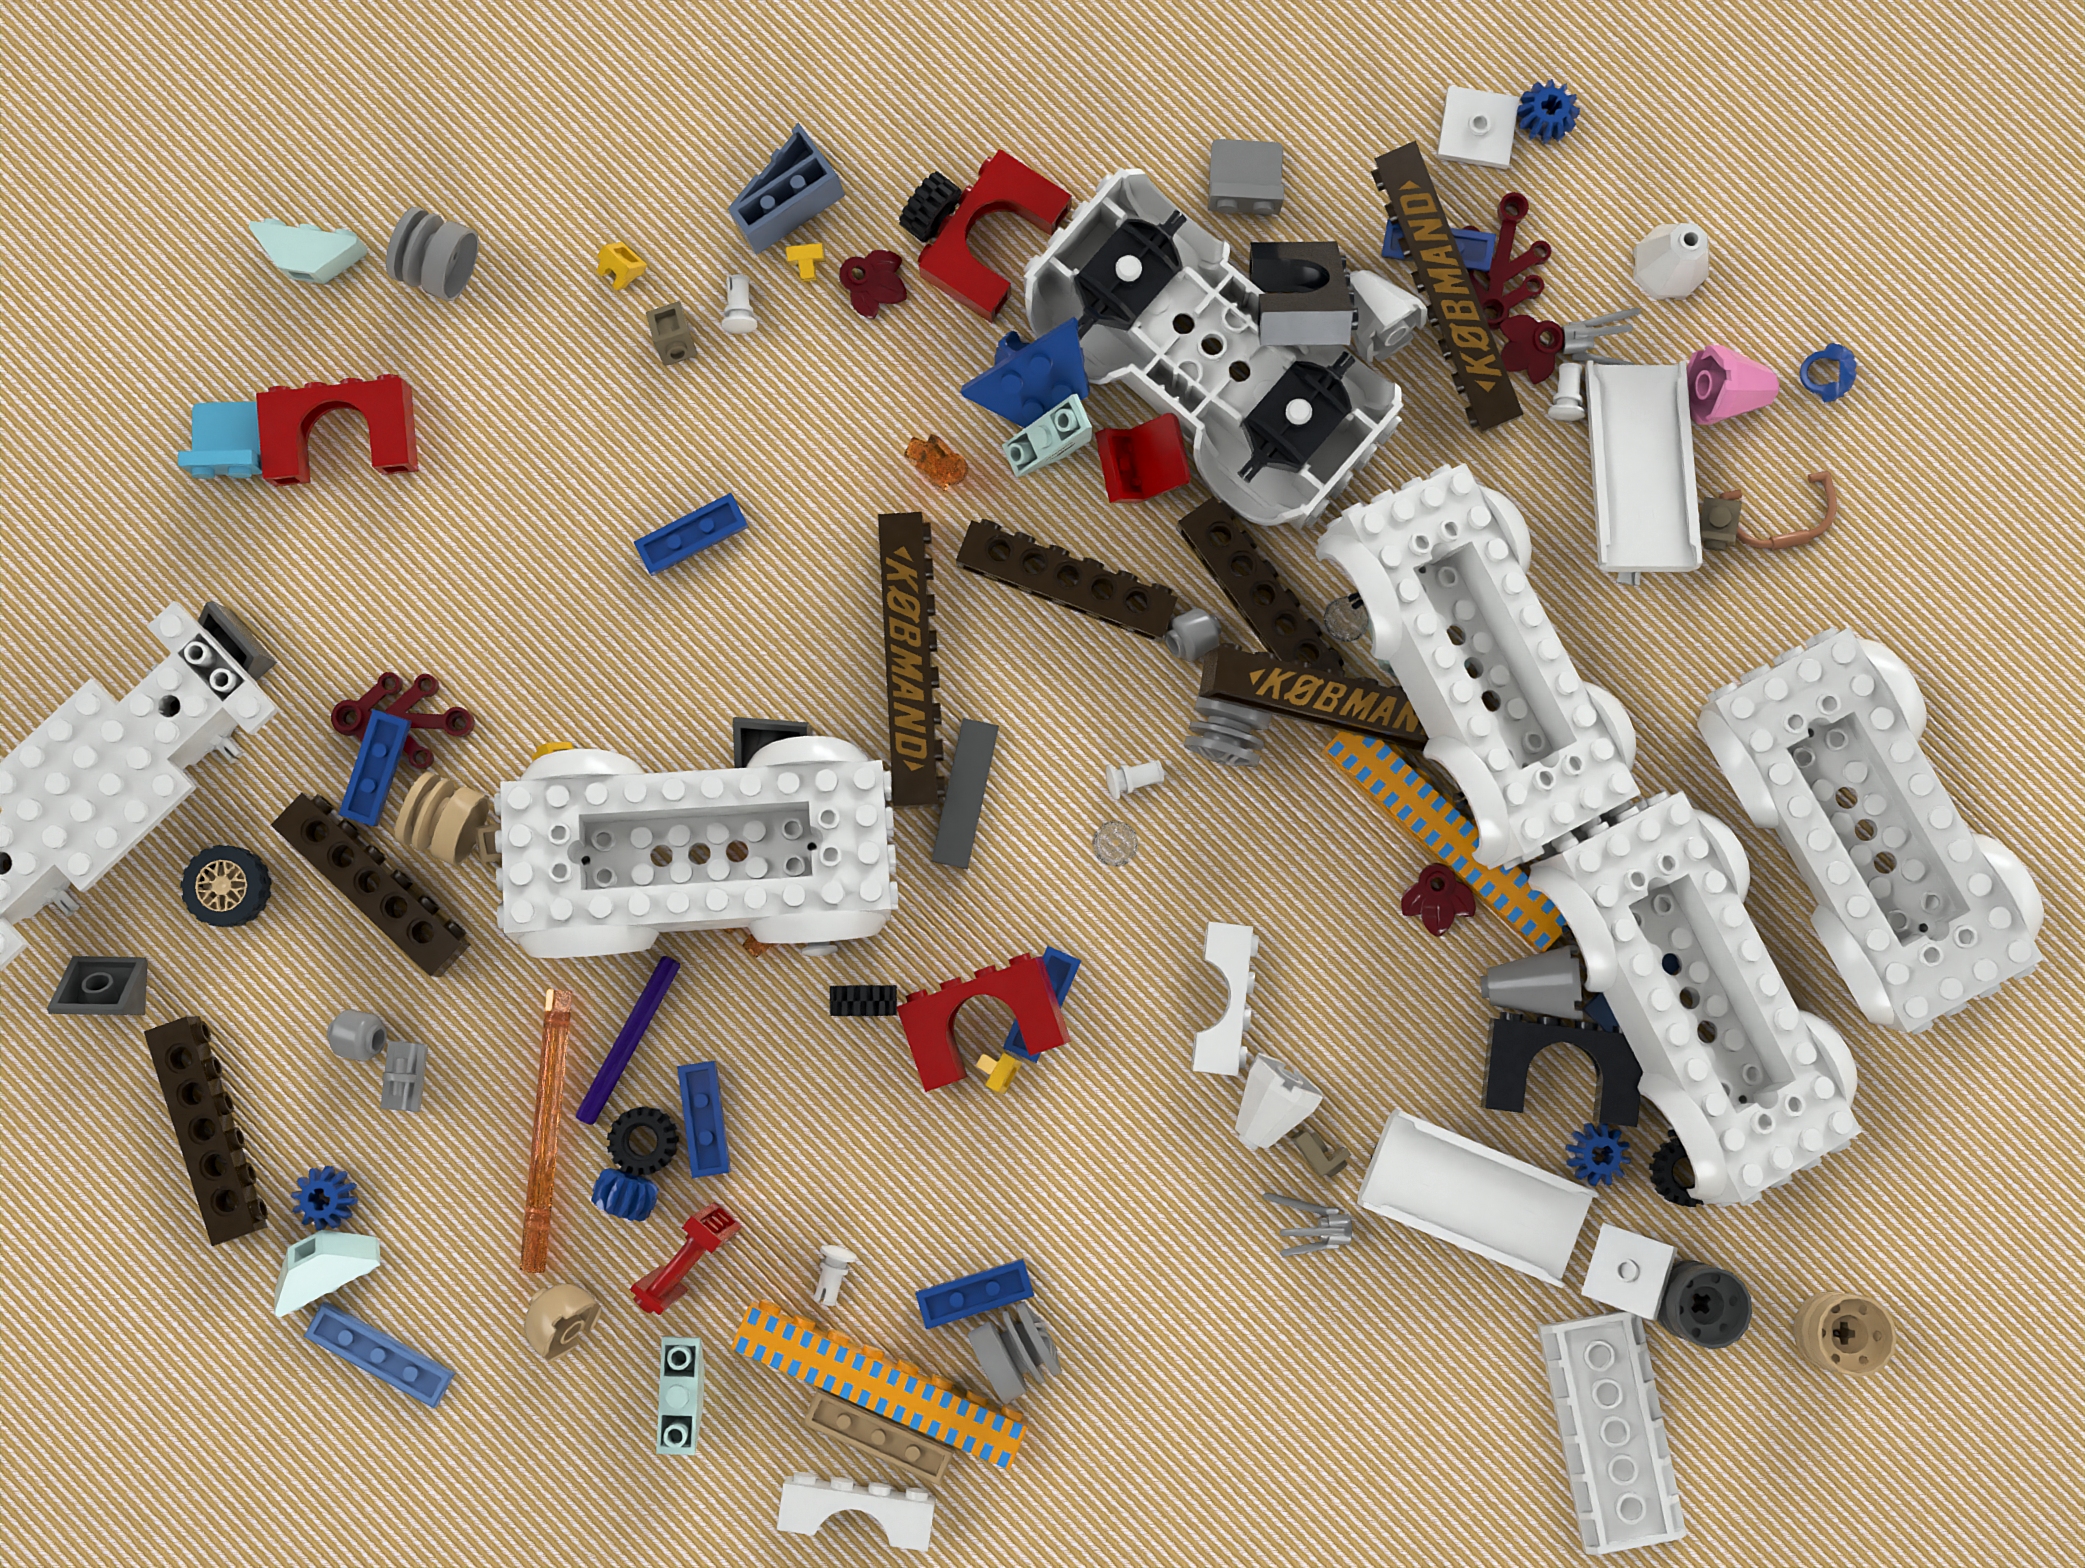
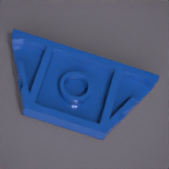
M1072 317L962 385L960 393L963 397L1023 428L1028 427L1072 394H1077L1080 401L1088 397L1090 387L1088 376L1084 369L1085 359L1083 348L1080 347L1077 319Z

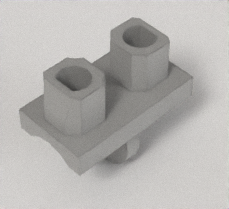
M388 1041L385 1072H383L382 1078L384 1081L380 1109L410 1112L421 1111L428 1044Z

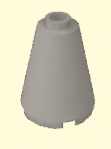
M1567 945L1487 968L1488 976H1480L1482 998H1489L1490 1005L1582 1020L1583 1011H1575L1574 1008L1576 1005H1582L1579 958H1571V954H1578V945Z

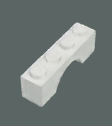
M1218 922L1206 923L1202 959L1213 965L1223 976L1227 985L1228 1001L1223 1015L1214 1025L1194 1033L1191 1061L1192 1071L1238 1076V1069H1245L1247 1046H1241L1242 1031H1249L1251 1009H1245L1246 994H1253L1255 972H1249L1250 957H1257L1259 935H1253V926Z
M794 1472V1476L786 1477L782 1488L776 1530L815 1535L820 1525L832 1514L842 1510H860L872 1515L880 1522L885 1529L890 1546L928 1552L936 1497L928 1496L929 1491L921 1488H907L906 1492L892 1491L890 1485L878 1482H871L868 1487L853 1485L854 1481L852 1479L833 1477L831 1482L816 1480L815 1474L808 1472Z

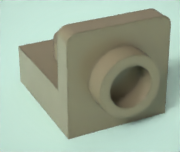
M680 301L646 312L652 339L663 365H671L697 356L698 353Z
M1704 497L1700 520L1701 542L1704 543L1703 548L1714 551H1726L1727 546H1735L1742 506L1741 501Z
M1302 1129L1291 1137V1140L1314 1172L1321 1177L1326 1173L1329 1177H1332L1348 1165L1345 1159L1351 1156L1349 1150L1341 1147L1326 1158L1324 1153L1328 1151V1148L1316 1132L1310 1135L1308 1131Z

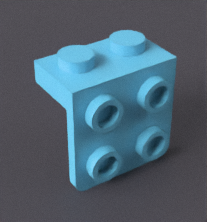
M257 401L195 404L192 408V451H178V466L191 473V476L197 479H213L215 475L249 478L251 474H262Z

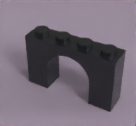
M1337 241L1250 242L1249 281L1263 292H1298L1259 294L1257 331L1260 346L1350 345L1351 330L1358 329L1359 315L1358 307H1354V290L1350 289V273L1346 272V256L1340 255Z
M1500 1012V1019L1490 1018L1481 1097L1482 1108L1523 1113L1527 1072L1532 1059L1543 1048L1554 1043L1565 1042L1581 1049L1590 1058L1595 1068L1596 1091L1593 1121L1637 1127L1640 1105V1092L1637 1087L1643 1070L1620 1026L1613 1025L1612 1032L1597 1031L1598 1023L1575 1021V1027L1570 1028L1560 1026V1019L1540 1016L1537 1018V1023L1522 1022L1523 1014Z

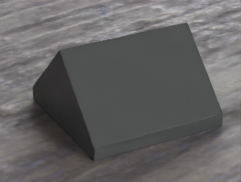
M214 601L205 604L197 622L222 645L255 681L278 663L230 609Z
M733 717L735 768H746L753 755L759 749L772 742L792 737L813 736V728L808 722Z
M72 956L47 1007L48 1013L145 1015L148 969L146 957Z

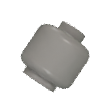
M1200 608L1192 609L1170 620L1168 631L1165 633L1166 645L1174 657L1181 658L1187 662L1195 661L1219 645V634L1222 631L1221 625L1213 614L1209 615Z
M349 1009L341 1012L329 1024L327 1038L330 1048L335 1055L363 1062L372 1059L383 1050L387 1040V1031L378 1016Z

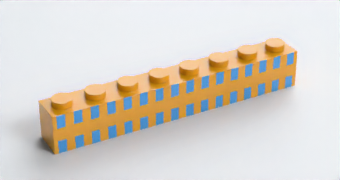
M1340 731L1321 751L1441 864L1449 867L1459 881L1467 885L1474 895L1537 953L1545 952L1563 933L1562 926L1567 925V921L1556 905L1544 893L1537 890L1532 891L1528 884L1530 870L1526 869L1523 872L1517 866L1505 870L1503 864L1489 870L1487 865L1485 866L1475 861L1471 853L1475 852L1479 847V831L1476 820L1471 818L1468 821L1458 812L1460 809L1455 806L1457 802H1453L1451 796L1446 793L1441 796L1431 787L1434 783L1433 780L1419 768L1414 771L1404 762L1407 758L1406 755L1396 745L1389 743L1387 746L1382 740Z
M761 1299L759 1303L753 1301L748 1306L730 1349L1010 1470L1028 1427V1420L1022 1418L1024 1414L1022 1411L1003 1404L1002 1408L987 1403L989 1398L986 1395L972 1389H968L967 1393L953 1388V1381L943 1376L933 1374V1377L929 1378L918 1373L920 1368L909 1361L899 1359L898 1363L883 1358L885 1352L874 1346L864 1344L863 1348L849 1343L850 1337L834 1329H830L828 1333L815 1328L816 1322L810 1318L795 1314L794 1318L782 1314L780 1313L781 1307L771 1301Z

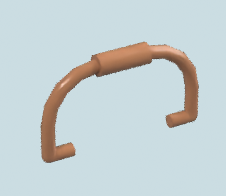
M1822 471L1808 474L1809 483L1823 481L1827 496V513L1824 520L1816 528L1809 531L1805 529L1772 536L1769 540H1759L1748 536L1738 526L1736 538L1743 544L1757 549L1771 548L1772 551L1808 544L1811 539L1822 535L1832 525L1837 512L1836 492L1830 472ZM1740 489L1721 493L1719 499L1742 498V493Z

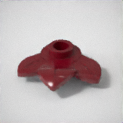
M874 250L865 258L858 256L850 257L841 265L839 280L842 286L850 292L851 305L857 313L874 320L879 310V303L897 304L907 299L904 283L898 275L894 274L902 263V258L899 255L888 250ZM853 269H860L863 272L864 277L862 280H857L853 277Z
M1529 315L1512 316L1500 323L1499 328L1502 334L1509 340L1500 352L1506 371L1520 372L1527 370V375L1534 385L1546 380L1555 369V354L1561 350L1564 344L1562 328L1550 320L1537 322ZM1543 332L1547 333L1550 337V342L1547 346L1542 345L1540 342V336Z
M1434 863L1426 866L1420 872L1418 882L1405 890L1401 898V910L1404 916L1421 914L1422 922L1426 929L1434 936L1440 937L1451 927L1455 915L1473 917L1476 911V902L1470 888L1456 881L1449 867L1444 864ZM1441 877L1444 879V884L1440 888H1433L1430 885L1432 879Z

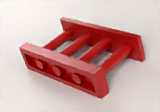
M715 1202L693 1214L682 1226V1229L688 1233L685 1237L687 1242L665 1268L660 1265L635 1282L629 1289L636 1295L633 1298L634 1302L649 1314H652L653 1311L658 1315L662 1314L687 1293L689 1289L680 1281L706 1250L712 1254L732 1239L741 1229L742 1225Z

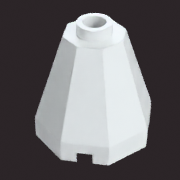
M1692 223L1656 226L1633 249V259L1635 258L1633 279L1653 299L1675 298L1674 300H1685L1709 276V243L1707 233L1698 224Z
M1370 270L1353 271L1350 273V289L1354 290V307H1358L1359 315L1358 329L1351 330L1357 350L1367 363L1373 362V356L1377 361H1384L1412 341L1414 336L1410 331L1415 325L1419 330L1423 328L1427 320V308L1419 298Z
M1258 1052L1250 1065L1235 1125V1130L1239 1133L1238 1140L1253 1150H1257L1258 1147L1268 1149L1313 1113L1323 1098L1321 1096L1323 1091L1303 1074L1296 1070L1292 1073L1284 1069L1287 1064Z

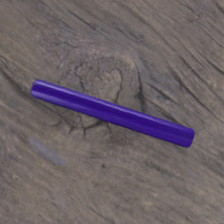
M669 956L661 957L576 1112V1118L588 1125H593L596 1122L680 968V963Z

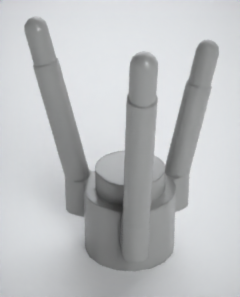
M1636 307L1584 321L1569 322V325H1562L1561 328L1564 332V344L1561 348L1562 354H1571V361H1593V363L1603 365H1635L1633 362L1586 353V350L1593 349L1594 337L1619 334L1633 330L1631 324L1593 328L1594 326L1638 315L1641 312L1640 308Z
M1263 1194L1265 1200L1325 1216V1218L1318 1219L1317 1228L1281 1229L1280 1235L1283 1237L1318 1236L1320 1241L1283 1249L1280 1253L1281 1256L1287 1257L1324 1249H1338L1339 1245L1351 1244V1217L1349 1214H1339L1338 1207H1323L1281 1195Z

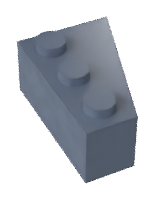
M799 122L791 130L793 135L780 150L777 148L770 156L771 162L759 176L755 175L728 208L738 231L756 255L845 196L838 175Z

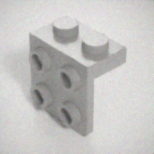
M1214 140L1211 146L1208 211H1218L1225 214L1236 212L1254 213L1261 216L1280 214L1284 200V185H1281L1283 146L1278 142Z

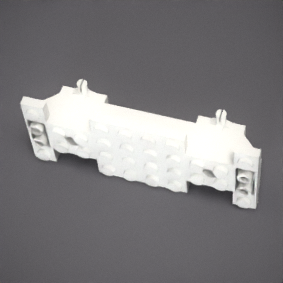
M173 601L146 626L171 654L161 664L153 665L151 667L152 670L148 669L146 672L147 677L119 703L97 680L90 678L0 762V807L3 809L0 813V971L30 945L12 926L13 924L24 918L31 919L45 905L53 902L65 913L66 917L73 915L80 906L66 893L70 883L72 882L79 891L86 892L197 788L182 771L188 765L194 766L207 753L217 749L230 764L235 763L238 760L236 757L241 758L243 753L229 740L234 728L239 724L248 734L254 735L281 710L257 685L258 683L179 602ZM178 699L180 701V710L175 716L171 717L169 713L170 704ZM9 855L12 859V866L6 873L3 869V861Z

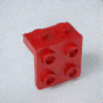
M1163 414L1132 429L1104 428L1095 432L1109 503L1139 504L1189 483L1191 478L1179 420L1175 414Z

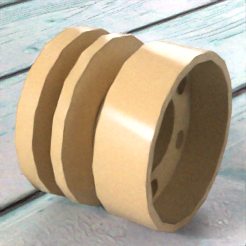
M426 771L416 780L404 800L395 826V839L397 842L407 846L412 844L413 849L418 851H424L431 845L432 857L458 867L467 859L477 843L475 827L485 825L490 806L489 796L462 786L454 793V781L446 778L441 780L439 775Z
M1836 1291L1816 1293L1805 1300L1796 1313L1793 1326L1796 1345L1806 1360L1817 1368L1854 1377L1873 1375L1884 1368L1894 1354L1897 1340L1894 1322L1882 1305L1869 1297ZM1841 1328V1334L1834 1336L1833 1330Z

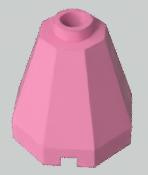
M1708 345L1704 347L1705 351L1698 350L1692 353L1686 370L1690 417L1697 424L1711 425L1772 404L1778 394L1779 382L1777 375L1769 367L1723 345Z

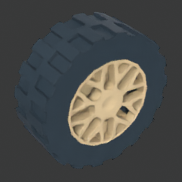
M216 845L211 849L206 848L200 851L198 856H194L189 861L191 862L189 866L184 869V877L180 885L183 891V895H181L182 900L186 902L187 910L190 914H194L197 920L208 923V925L218 927L245 925L249 920L253 921L256 919L260 911H264L267 906L266 902L271 896L270 885H272V881L268 875L269 870L267 866L260 861L262 859L258 855L250 853L251 851L229 845Z

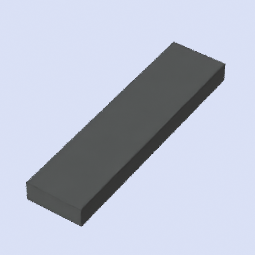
M966 718L962 720L932 862L968 870L999 725Z

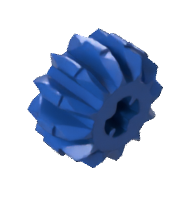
M1553 79L1548 80L1545 87L1537 82L1533 84L1531 92L1526 91L1523 93L1520 99L1522 105H1519L1517 108V116L1523 118L1519 124L1520 129L1530 128L1529 140L1534 139L1536 135H1541L1544 145L1549 142L1551 136L1559 142L1565 136V132H1572L1576 125L1573 119L1578 117L1580 108L1573 105L1577 100V94H1565L1567 83L1561 85L1558 89L1555 88Z
M1585 1123V1136L1578 1131H1573L1571 1134L1578 1143L1576 1146L1572 1144L1566 1145L1565 1149L1567 1151L1575 1153V1157L1569 1158L1566 1163L1570 1167L1579 1166L1574 1176L1580 1180L1587 1176L1589 1185L1597 1186L1600 1179L1604 1185H1612L1611 1172L1622 1178L1625 1173L1619 1167L1620 1162L1624 1164L1631 1163V1158L1621 1155L1622 1151L1630 1148V1144L1625 1141L1618 1142L1622 1134L1619 1129H1613L1609 1132V1127L1606 1123H1599L1597 1129H1595L1592 1123ZM1594 1147L1604 1148V1151L1600 1152L1604 1154L1602 1161L1592 1160V1157H1596L1595 1154H1592Z
M329 1165L325 1166L322 1172L317 1167L310 1169L309 1178H298L296 1182L302 1190L292 1192L290 1196L295 1200H300V1205L295 1206L292 1212L295 1214L305 1212L301 1224L306 1226L314 1222L315 1229L320 1231L324 1230L327 1224L332 1229L341 1226V1218L349 1219L352 1217L353 1214L347 1205L357 1204L358 1198L349 1196V1191L354 1190L357 1184L354 1182L344 1184L348 1172L340 1171L335 1175L334 1167ZM324 1192V1196L330 1197L328 1204H326L325 1200L320 1199V1193Z
M608 1168L601 1171L598 1180L596 1179L591 1198V1201L598 1209L606 1211L607 1214L630 1221L636 1220L640 1222L649 1218L651 1210H654L657 1202L656 1197L659 1190L651 1180L645 1179L641 1175H631V1172H623L620 1169Z

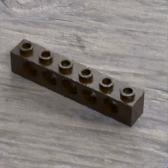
M1212 496L1178 521L1176 530L1267 652L1275 654L1277 656L1276 660L1289 662L1299 660L1297 657L1298 649L1309 648L1316 657L1315 663L1311 664L1312 669L1320 671L1336 669L1345 673L1342 668L1345 663L1340 654L1333 647L1328 649L1319 638L1323 635L1319 626L1312 618L1307 620L1298 610L1301 604L1295 594L1289 588L1284 591L1276 580L1279 577L1276 569L1267 559L1264 561L1260 559L1254 551L1257 548L1255 541L1246 530L1239 531L1233 523L1235 516L1224 501L1218 503L1215 497ZM1214 532H1222L1228 537L1229 544L1224 547H1216L1211 543L1209 536ZM1238 560L1244 561L1249 565L1251 572L1247 576H1237L1232 571L1231 564ZM1260 589L1268 591L1272 597V603L1267 606L1257 604L1253 598V593ZM1281 618L1288 619L1293 624L1294 632L1290 635L1280 634L1275 628V621Z
M981 519V522L978 523L971 520L956 558L957 568L1161 644L1178 597L1171 595L1172 590L1157 583H1152L1151 587L1137 582V576L1126 571L1118 570L1117 574L1103 569L1104 564L1091 558L1084 557L1083 561L1069 557L1070 552L1056 545L1050 544L1049 548L1035 544L1036 539L1025 533L1015 532L1014 536L1001 531L1002 526L993 521ZM998 545L1005 546L1009 549L1010 555L1003 561H995L989 555L993 547ZM1037 558L1043 562L1044 568L1037 574H1030L1025 571L1023 565L1028 559ZM1064 571H1072L1077 575L1078 582L1071 587L1062 586L1057 579L1059 574ZM1097 584H1106L1111 588L1112 595L1105 600L1097 599L1092 594V588ZM1138 596L1144 599L1147 607L1142 612L1134 613L1127 608L1126 601L1130 597Z
M301 793L271 826L430 977H441L471 945L463 938L467 934L466 931L452 919L446 922L437 913L440 907L426 894L419 896L411 889L413 881L399 869L392 871L384 863L387 859L385 854L371 843L366 846L358 838L361 833L352 823L346 819L342 821L337 819L331 813L334 807L320 794L314 797L313 795ZM324 823L327 827V835L324 840L318 842L315 838V830L318 825ZM351 848L354 853L353 862L349 866L344 867L341 863V855L344 850ZM377 873L381 883L376 891L371 892L367 887V880L370 875ZM399 898H404L407 903V911L402 917L398 918L394 913L393 907ZM430 923L434 929V935L429 942L425 943L420 938V929L424 924Z
M186 1016L144 1031L211 1246L267 1228V1207L264 1201L258 1198L254 1186L257 1180L253 1166L246 1161L242 1149L245 1147V1139L242 1131L235 1127L231 1113L234 1111L233 1102L230 1095L223 1090L220 1077H222V1067L219 1060L212 1055L208 1043L211 1041V1033L207 1024L201 1021L200 1016ZM186 1048L192 1054V1062L188 1067H185L181 1061L182 1052ZM197 1083L204 1091L203 1099L199 1103L195 1101L192 1095L193 1088ZM208 1119L215 1125V1133L212 1138L207 1137L204 1132V1124ZM219 1154L225 1158L227 1163L223 1174L218 1172L215 1167V1160ZM230 1190L235 1192L238 1197V1204L235 1209L230 1208L226 1201V1196Z

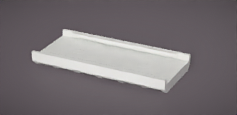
M1587 361L1584 368L1599 569L1605 572H1690L1699 569L1703 564L1686 361H1680L1678 365H1593V361Z
M1394 1109L1388 1116L1358 1192L1357 1205L1563 1288L1562 1276L1592 1198H1597L1599 1193L1403 1111Z
M1619 1310L1546 1325L1537 1324L1583 1551L1587 1555H1601L1679 1540L1685 1537L1687 1533L1642 1317L1625 1310Z

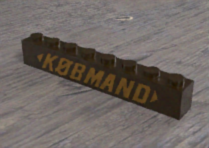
M1416 140L1374 158L1377 169L1371 171L1378 192L1386 190L1390 203L1384 205L1391 225L1399 223L1404 237L1397 239L1405 260L1412 257L1417 271L1411 273L1418 293L1426 292L1430 305L1425 306L1428 319L1432 327L1439 325L1444 337L1438 340V344L1445 361L1453 360L1457 372L1451 374L1458 394L1466 393L1470 406L1464 408L1471 428L1479 426L1481 434L1523 417V411Z
M922 512L878 514L893 807L895 809L940 807L939 798H946L945 776H938L937 761H944L943 739H936L935 725H942L941 703H934L933 689L940 688L939 667H932L931 652H938L937 630H930L929 616H936L935 594H928L927 580H934L933 558H926L925 544H932L931 522H924Z
M1221 643L1216 648L1205 653L1199 697L1375 740H1382L1383 742L1424 751L1429 740L1402 686H1391L1388 688L1378 685L1376 679L1367 677L1352 679L1345 677V673L1340 670L1324 669L1320 671L1312 669L1311 664L1305 661L1292 660L1284 662L1276 660L1277 656L1273 653L1255 652L1253 654L1242 651L1240 645L1233 643Z

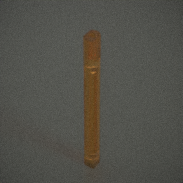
M547 989L520 1270L528 1273H544L546 1268L573 991Z

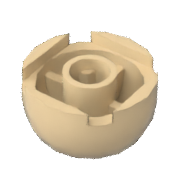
M560 1284L548 1290L543 1288L536 1292L529 1302L530 1308L527 1311L524 1324L526 1337L540 1356L547 1361H554L563 1357L579 1344L574 1338L583 1328L589 1334L600 1317L601 1305L589 1292L579 1286Z

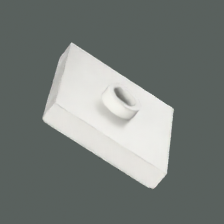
M1449 85L1446 92L1436 158L1507 170L1510 163L1520 97Z
M1602 1223L1581 1295L1656 1321L1678 1248L1607 1223Z

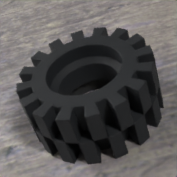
M938 171L931 173L929 178H925L922 181V185L915 189L913 197L910 196L908 199V205L903 208V214L899 217V225L922 243L928 242L929 238L932 239L936 231L938 232L944 218L948 214L954 213L955 205L958 204L962 194L961 189Z
M897 985L830 986V1016L897 1015Z
M648 1106L630 1109L622 1113L618 1120L612 1123V1130L607 1135V1140H610V1146H607L608 1153L611 1152L614 1157L611 1159L613 1163H618L621 1166L620 1170L623 1172H631V1175L635 1176L649 1175L667 1166L672 1161L671 1158L676 1155V1143L679 1142V1136H676L675 1132L677 1127L675 1123L672 1124L669 1120L671 1117L667 1113H661L660 1109L648 1108ZM639 1126L652 1129L657 1137L656 1148L651 1154L646 1156L636 1154L629 1144L632 1131Z
M1672 1142L1662 1143L1659 1146L1661 1148L1660 1151H1655L1652 1155L1655 1158L1654 1163L1649 1164V1170L1653 1171V1176H1650L1651 1183L1656 1185L1655 1190L1657 1193L1664 1196L1665 1200L1680 1206L1696 1207V1204L1704 1205L1702 1200L1691 1198L1687 1189L1695 1188V1183L1683 1187L1673 1177L1675 1163L1681 1158L1688 1157L1682 1142L1679 1145H1674Z

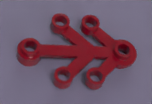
M1517 192L1506 194L1497 208V214L1502 224L1495 258L1492 256L1490 272H1484L1490 280L1488 292L1484 290L1473 275L1474 270L1467 269L1483 312L1488 308L1496 312V318L1489 319L1486 317L1491 331L1500 329V323L1509 318V310L1527 298L1535 299L1539 297L1545 286L1540 276L1529 275L1520 287L1502 297L1504 284L1532 265L1546 263L1552 252L1551 246L1546 241L1539 240L1534 242L1527 252L1509 262L1516 226L1524 219L1529 209L1525 196ZM1508 206L1514 207L1517 210V215L1509 216L1505 208ZM1465 226L1463 228L1464 230L1480 232L1475 226ZM1542 248L1545 251V257H1537L1534 254V249ZM1535 282L1539 290L1536 292L1529 291L1527 283Z
M385 672L379 677L378 683L358 701L347 699L339 702L331 714V722L334 729L345 736H356L362 742L372 714L370 710L386 695L398 694L403 687L402 679L392 672ZM429 674L419 675L415 679L414 685L384 711L412 721L410 728L441 729L458 738L469 735L475 726L473 715L462 707H452L445 714L406 713L424 696L432 697L438 692L439 682ZM393 677L396 681L395 687L387 690L385 682L388 678ZM430 679L432 681L431 689L423 692L421 689L422 682ZM350 712H355L357 716L356 721L348 725L346 716ZM464 717L466 719L465 727L457 730L455 727L456 719ZM408 733L403 750L409 756V762L412 766L419 769L429 768L434 762L432 751L420 746ZM424 751L427 754V759L425 763L418 764L416 756L419 752Z

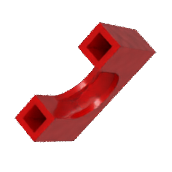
M1001 149L998 150L993 158L989 156L985 159L978 172L980 178L973 187L968 185L958 200L960 206L953 216L948 214L944 218L938 229L939 237L933 245L928 243L918 257L921 278L991 324L1012 295L1011 283L979 263L971 255L966 243L973 225L990 213L1010 212L1019 215L1052 237L1072 205V195Z
M383 374L377 376V380L363 382L359 378H346L340 381L341 384L327 385L323 382H309L304 385V388L291 389L288 386H273L268 388V392L256 393L263 479L274 487L311 483L308 454V438L311 429L323 415L337 409L356 410L361 412L366 418L370 435L372 467L380 474L390 475L418 472L411 386L405 380L399 378L398 375Z
M1028 952L1008 959L1010 967L997 971L994 964L974 971L976 979L962 983L961 977H957L940 983L941 991L928 995L927 990L923 989L905 996L907 1003L896 1008L925 1092L968 1077L956 1043L954 1023L962 1005L975 995L996 997L1011 1008L1018 1021L1029 1056L1071 1042L1042 956L1031 959Z

